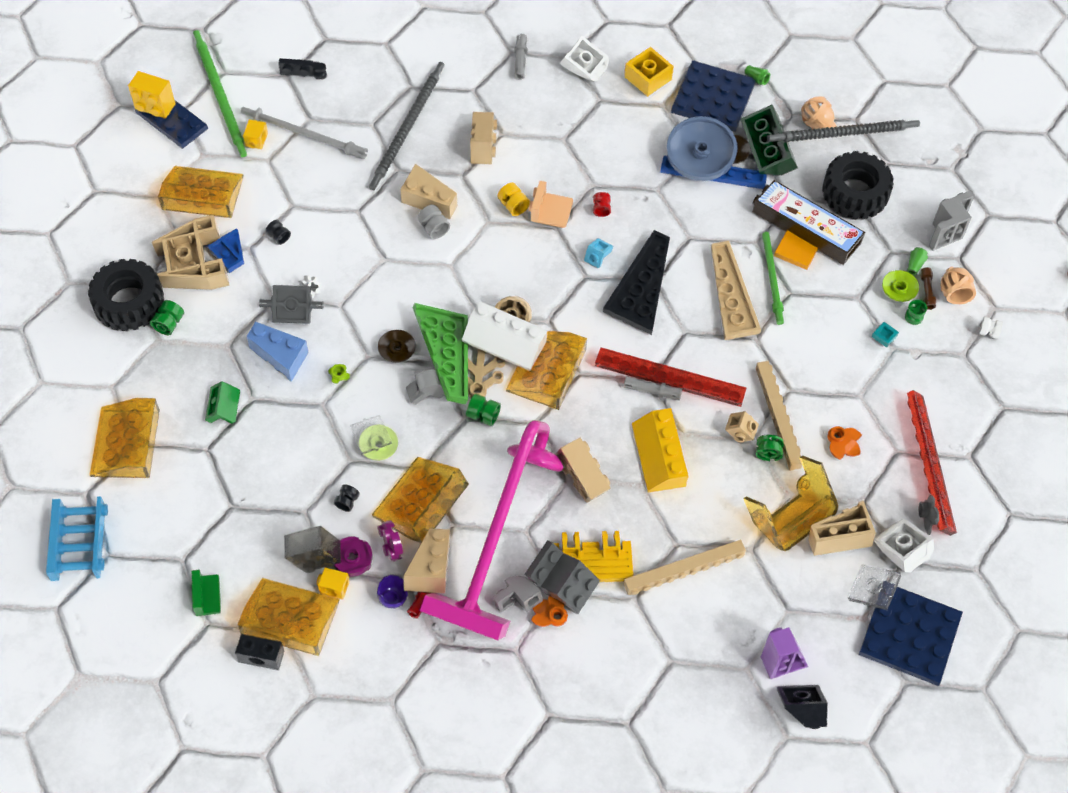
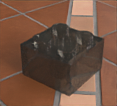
M322 526L284 535L285 559L306 573L314 572L320 568H330L335 564L341 563L340 540Z

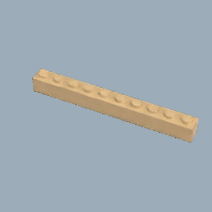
M769 361L758 362L756 372L777 434L784 441L783 452L789 470L801 469L804 459L800 455V447L797 446V438L793 434V426L790 425L789 415L786 414V406L783 405V397L779 393V385L776 384V377L772 373V365L769 364Z
M738 540L624 579L623 585L628 595H636L640 591H647L655 586L659 587L666 582L671 583L675 579L686 577V575H694L698 571H706L710 567L719 566L721 563H729L736 558L740 559L744 557L746 549L742 541Z

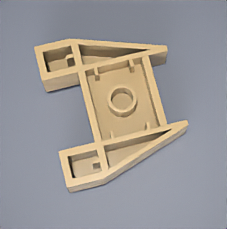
M214 215L194 219L152 241L157 256L165 255L167 271L157 273L163 288L212 290L229 286L227 270L222 258L205 262L203 246L212 244L220 239L219 228Z

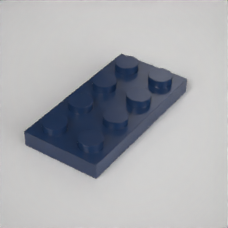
M176 100V104L166 119L135 109L136 114L182 149L208 130L205 122Z

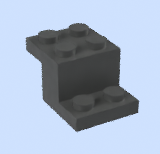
M548 540L525 573L545 594L563 602L576 614H579L600 582L580 560L563 553L553 542Z

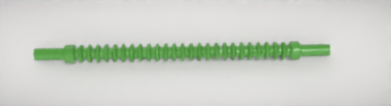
M195 30L193 35L197 42L196 48L216 95L218 105L223 113L222 115L232 141L237 146L240 156L246 157L247 152L243 145L244 139L227 100L221 80L216 72L217 70L208 51L207 44L203 41L199 30Z

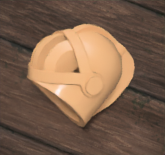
M814 97L803 104L801 109L802 118L807 126L812 129L836 126L831 104L825 97Z
M950 267L941 279V292L949 303L966 304L971 302L976 296L974 279L966 269Z

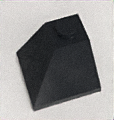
M819 685L777 686V692L784 708L803 726L810 729L827 727L828 703Z

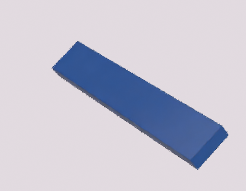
M663 155L660 173L683 176L672 167L668 157ZM731 167L724 175L708 181L764 189L767 174H760L758 170Z

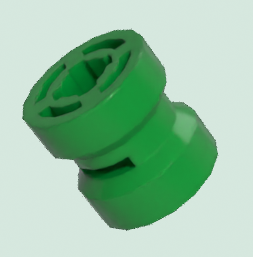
M917 299L909 303L908 310L905 313V319L908 323L918 325L923 321L924 315L927 312L925 302Z

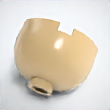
M519 296L505 297L495 306V308L530 323L532 318L530 305Z

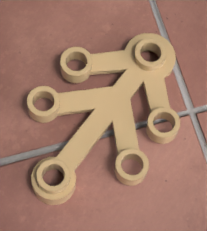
M478 349L476 366L468 358V370L475 376L474 382L468 377V395L470 398L474 394L485 397L489 387L503 382L504 375L501 371H495L492 377L483 383L482 379L495 368L504 367L505 360L495 356L493 361L484 366L486 352Z

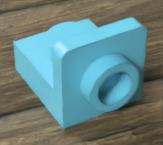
M599 238L588 246L584 261L600 268L603 259L612 252L613 245Z

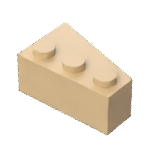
M473 112L472 138L470 139L471 164H492V157H496V147H493V143L496 144L497 133L493 132L497 130V120L494 119V112Z
M415 164L400 189L402 203L419 209L429 205H436L442 212L441 215L451 219L457 208V193Z
M579 437L560 448L555 455L564 465V473L571 475L574 480V487L585 502L588 503L607 492L611 487L609 486L610 481L605 474L603 475L599 469V462L591 456L587 442Z
M861 501L851 509L846 508L842 510V513L834 517L830 516L811 525L808 540L813 555L816 556L872 547L876 532L865 503Z
M431 528L428 530L404 574V591L445 593L450 530Z

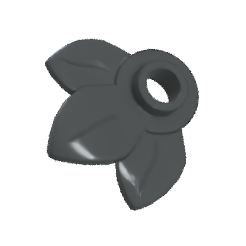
M929 495L928 499L924 502L921 501L918 507L919 516L924 517V527L928 535L932 532V526L939 523V511L935 507L933 495Z

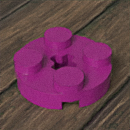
M388 520L377 526L380 537H383L385 543L382 545L384 555L389 556L390 560L397 561L403 558L400 555L403 554L402 544L398 532H393L391 528L395 526L394 523Z
M350 536L341 539L334 548V551H332V562L335 569L348 573L349 577L359 576L371 568L373 560L371 546L368 542L360 540L359 537ZM350 553L358 555L355 560L347 559Z

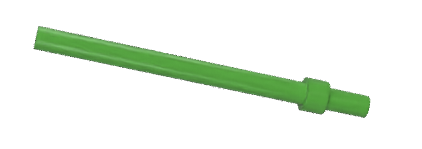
M763 232L762 237L773 298L772 310L775 313L777 325L784 324L782 313L784 308L783 303L780 301L769 232Z

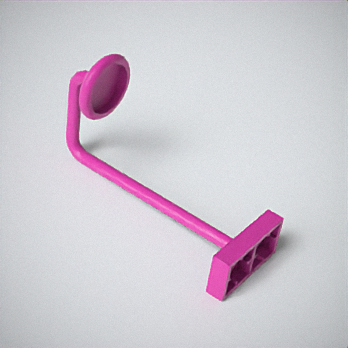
M537 420L529 422L523 432L520 443L509 446L507 449V453L513 456L514 460L466 598L457 601L438 593L427 594L424 597L420 609L421 612L497 641L506 636L511 621L481 610L477 601L525 463L528 462L556 472L563 470L564 466L561 460L554 453L545 449L550 433L547 423ZM536 433H537V437H536L535 443H534V445H532L533 440H534V438H535V435H536Z

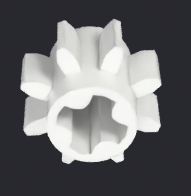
M304 275L303 280H298L299 286H311V297L314 298V294L320 293L321 284L316 281L317 277L312 276L310 278V276Z

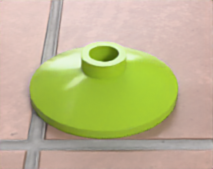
M895 270L886 274L882 281V288L889 298L899 302H906L916 297L919 291V283L912 274L902 270Z

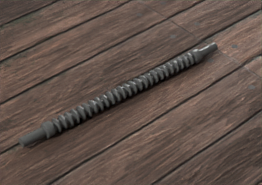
M439 62L434 72L430 73L405 121H403L401 128H399L397 135H395L391 146H389L387 153H385L378 168L375 170V176L369 185V189L374 191L381 178L385 177L390 164H392V161L395 159L394 157H396L401 148L400 146L403 145L419 116L418 114H420L434 86L439 81V75L445 66L443 62Z
M895 120L851 126L844 125L843 127L805 129L804 131L796 130L795 132L784 131L782 134L767 135V141L794 142L795 140L820 139L821 137L833 138L834 136L842 137L847 135H863L864 133L902 131L906 128L919 127L920 121Z

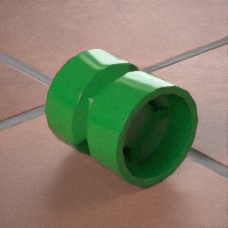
M164 300L158 309V313H155L150 321V325L157 332L169 336L173 333L177 326L176 323L180 322L185 312L177 303Z
M474 394L469 402L466 416L476 421L481 419L482 423L492 427L500 413L501 403L491 399L487 401L486 397Z

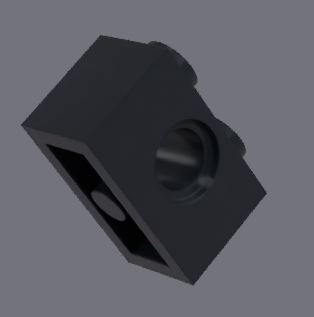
M241 634L235 655L239 663L279 671L285 651L280 641Z

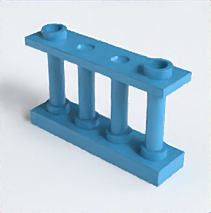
M101 496L97 497V505L90 507L67 508L61 499H52L46 574L51 581H59L60 573L71 570L92 569L96 579L101 578V571H104V559L102 558L104 519L108 515V505L104 503ZM96 514L95 524L66 526L64 524V518H67V516ZM95 532L94 543L64 544L62 542L63 536H66V534ZM93 551V561L68 563L61 561V555L64 552Z

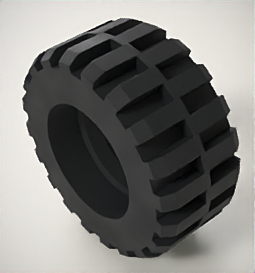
M859 151L843 153L842 156L839 155L831 161L827 168L822 186L824 200L827 201L830 208H834V212L837 214L841 213L843 217L847 218L848 216L856 220L858 218L867 219L869 216L874 217L877 213L884 210L889 201L894 185L891 170L888 166H885L886 163L882 159L879 160L874 154L871 156L868 152L859 153ZM858 180L867 184L871 189L867 191L855 190L849 187L845 181Z
M119 259L118 262H109L108 266L104 265L100 268L99 273L96 272L94 274V280H91L89 283L88 296L97 319L106 327L111 326V329L117 331L119 329H122V331H129V329L138 330L140 326L145 327L149 325V321L152 320L155 313H158V309L164 301V292L157 273L150 265H146L143 261L137 262L136 259H129V261ZM125 288H138L142 290L136 298L127 302L111 300L117 292Z

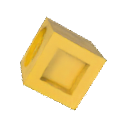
M249 119L243 134L245 147L253 149L263 148L268 135L266 122Z
M325 567L323 573L318 575L316 582L320 594L343 600L350 583L348 573Z

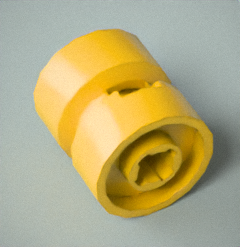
M513 182L504 185L497 194V198L513 216L523 214L529 207L530 200Z

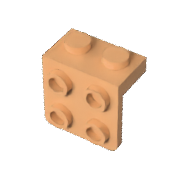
M539 181L538 187H535L533 191L534 201H530L529 204L531 221L565 228L572 209L573 199L546 193L547 182Z

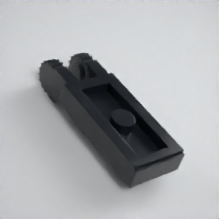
M280 58L278 62L280 75L310 76L321 80L327 76L326 65L322 62Z

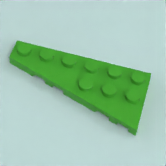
M414 303L412 307L447 401L466 405L468 401V344L462 342V338L468 324V315Z

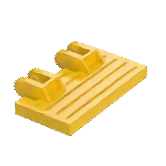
M602 531V550H600L599 542H582V551H580L579 532H574L573 535L575 547H567L568 536L566 532H562V552L580 560L600 582H623L624 579L633 577L631 541H622L621 549L619 531H614L613 534L615 546H608L607 531Z

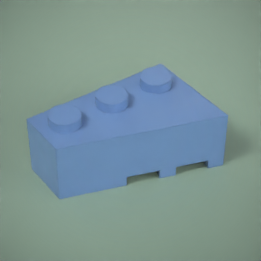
M258 322L254 323L247 335L249 348L263 360L272 364L278 372L283 373L292 382L309 353L306 340Z

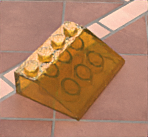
M174 166L162 182L158 199L161 209L232 218L244 175Z
M547 331L546 344L531 370L528 371L517 366L506 388V392L559 410L586 352L587 338L571 332Z
M134 398L101 407L90 477L150 478L160 412L156 398Z
M417 457L376 508L372 516L380 522L391 520L395 525L391 527L393 530L410 540L422 543L430 528L435 529L469 483L459 468Z
M262 578L246 603L237 626L240 634L280 641L284 647L319 656L340 599Z

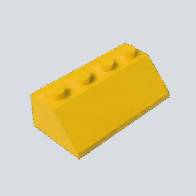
M672 409L654 410L633 422L632 429L647 492L686 487L688 472Z

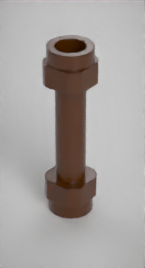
M925 267L921 269L920 275L921 280L924 281L925 289L923 302L927 305V310H932L936 308V297L933 296L931 284L933 272L931 268Z

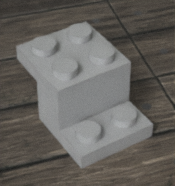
M971 190L965 193L961 192L955 197L946 198L940 202L932 223L936 228L929 244L932 251L963 239L972 218L968 213L975 196Z

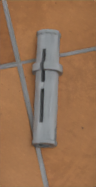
M520 34V39L519 35L516 36L514 78L517 80L525 78V57L528 52L526 47L527 36L525 34Z
M626 376L624 388L659 395L660 398L668 397L679 401L681 398L682 389L668 386L666 383L659 384Z

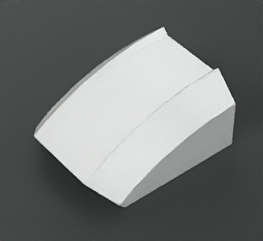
M581 36L560 64L583 78L598 81L608 67L609 58L586 38Z
M906 519L894 523L874 539V542L884 554L905 572L911 573L912 570L929 559L934 551L933 538Z

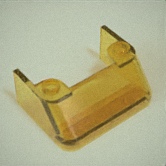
M803 455L799 458L805 474L799 478L796 485L799 495L771 515L766 504L747 496L743 498L754 525L776 548L782 551L790 550L807 537L810 533L811 525L830 516H835L838 511V502L823 463Z

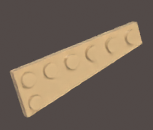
M724 241L711 244L724 339L730 340L760 334L761 328L730 242Z

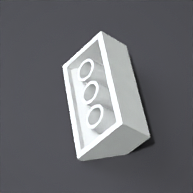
M479 301L470 315L462 342L530 371L546 344L547 330Z

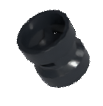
M279 220L271 221L265 230L278 245L287 242L291 236V232L286 227H283Z
M343 484L339 490L340 495L336 496L333 503L340 510L350 512L354 506L353 502L358 499L360 492L353 486Z

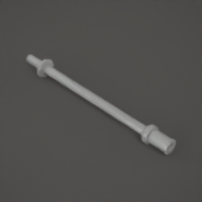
M244 106L241 108L240 112L253 117V120H263L341 148L347 155L352 154L362 159L367 157L365 152L368 153V148L355 145L352 141L344 143L263 114L262 108H257L256 111Z

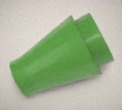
M748 65L744 72L749 77H752L758 85H766L771 76L767 69Z
M916 247L910 252L908 273L912 275L918 274V271L928 259V252L925 249Z

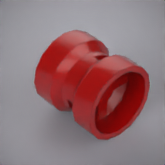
M606 192L594 194L593 213L599 217L608 216L611 213L610 194Z

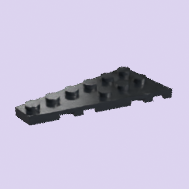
M656 230L652 232L603 307L604 313L652 335L670 241L669 236Z

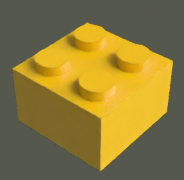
M649 47L626 63L624 77L648 97L672 80L674 66L652 47Z
M137 71L128 85L134 107L138 111H144L156 117L166 119L176 104L169 80Z

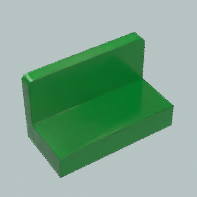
M223 381L210 388L205 421L213 423L221 418L231 424L235 423L240 389Z
M200 569L191 570L192 600L195 615L203 616L221 613L219 575L202 576Z

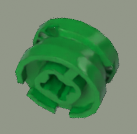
M762 435L757 438V458L769 462L770 459L778 461L782 458L784 447L782 438L776 435Z

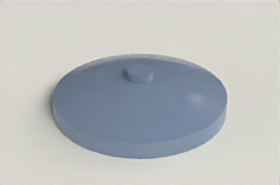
M692 117L677 124L669 134L666 149L667 157L672 167L684 177L697 181L713 180L724 175L734 164L737 154V142L730 128L721 121L710 117Z

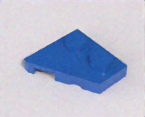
M237 228L208 245V250L216 259L222 258L229 273L244 265Z

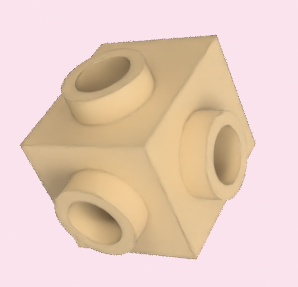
M746 411L730 414L725 430L737 442L751 441L755 438L759 424Z

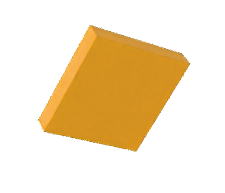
M787 230L774 256L807 270L818 248Z

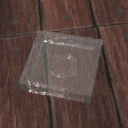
M862 564L848 594V600L888 610L902 577L901 573Z

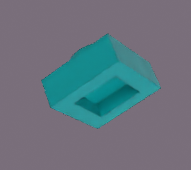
M883 322L874 331L872 338L887 348L898 336L899 332Z

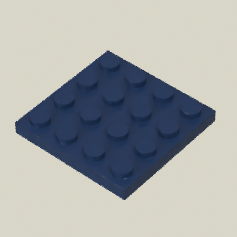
M692 60L671 108V113L687 118L700 116L714 118L724 123L731 131L736 132L756 81L749 76Z
M884 582L859 655L939 686L963 611Z

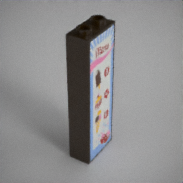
M775 180L770 185L767 184L762 194L757 195L753 200V213L784 231H790L842 265L847 262L862 244L866 233Z

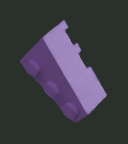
M779 627L769 633L761 659L770 679L808 667L799 644L789 627L784 629Z

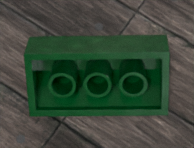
M772 104L741 118L760 174L784 175L798 168L789 142L767 141V135L782 134L784 132L779 115Z

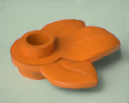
M840 426L831 428L828 431L827 438L831 442L829 449L833 456L839 460L845 454L852 457L859 456L861 451L856 441L861 438L862 434L854 428L844 429Z
M548 596V600L543 599L541 603L533 607L536 614L532 617L531 621L540 627L548 625L562 626L566 623L568 614L564 609L563 602ZM555 615H560L561 618H560V619H555L554 616H555Z

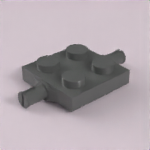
M273 285L271 300H259V303H261L259 307H271L272 322L310 324L312 309L324 308V306H318L324 305L323 301L312 300L311 286Z

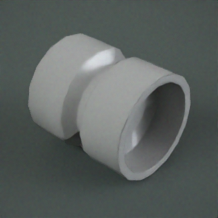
M429 205L420 211L417 218L430 237L438 239L449 231L451 225L445 216L441 215L442 212L436 205Z

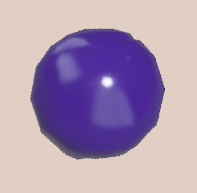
M397 575L383 577L377 588V597L384 607L395 609L403 606L407 600L408 591H404V579Z

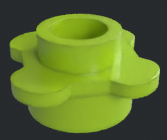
M336 364L328 370L334 384L350 378V374L346 371V365Z

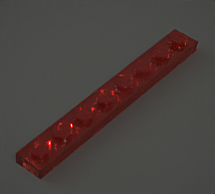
M600 347L595 361V366L654 383H666L668 386L681 388L685 392L739 407L742 406L747 389L743 386Z
M912 390L907 393V404L911 409V420L916 429L915 437L920 446L919 454L925 467L923 470L929 484L928 491L934 496L935 507L939 511L937 527L941 532L951 536L956 534L957 530L924 396Z

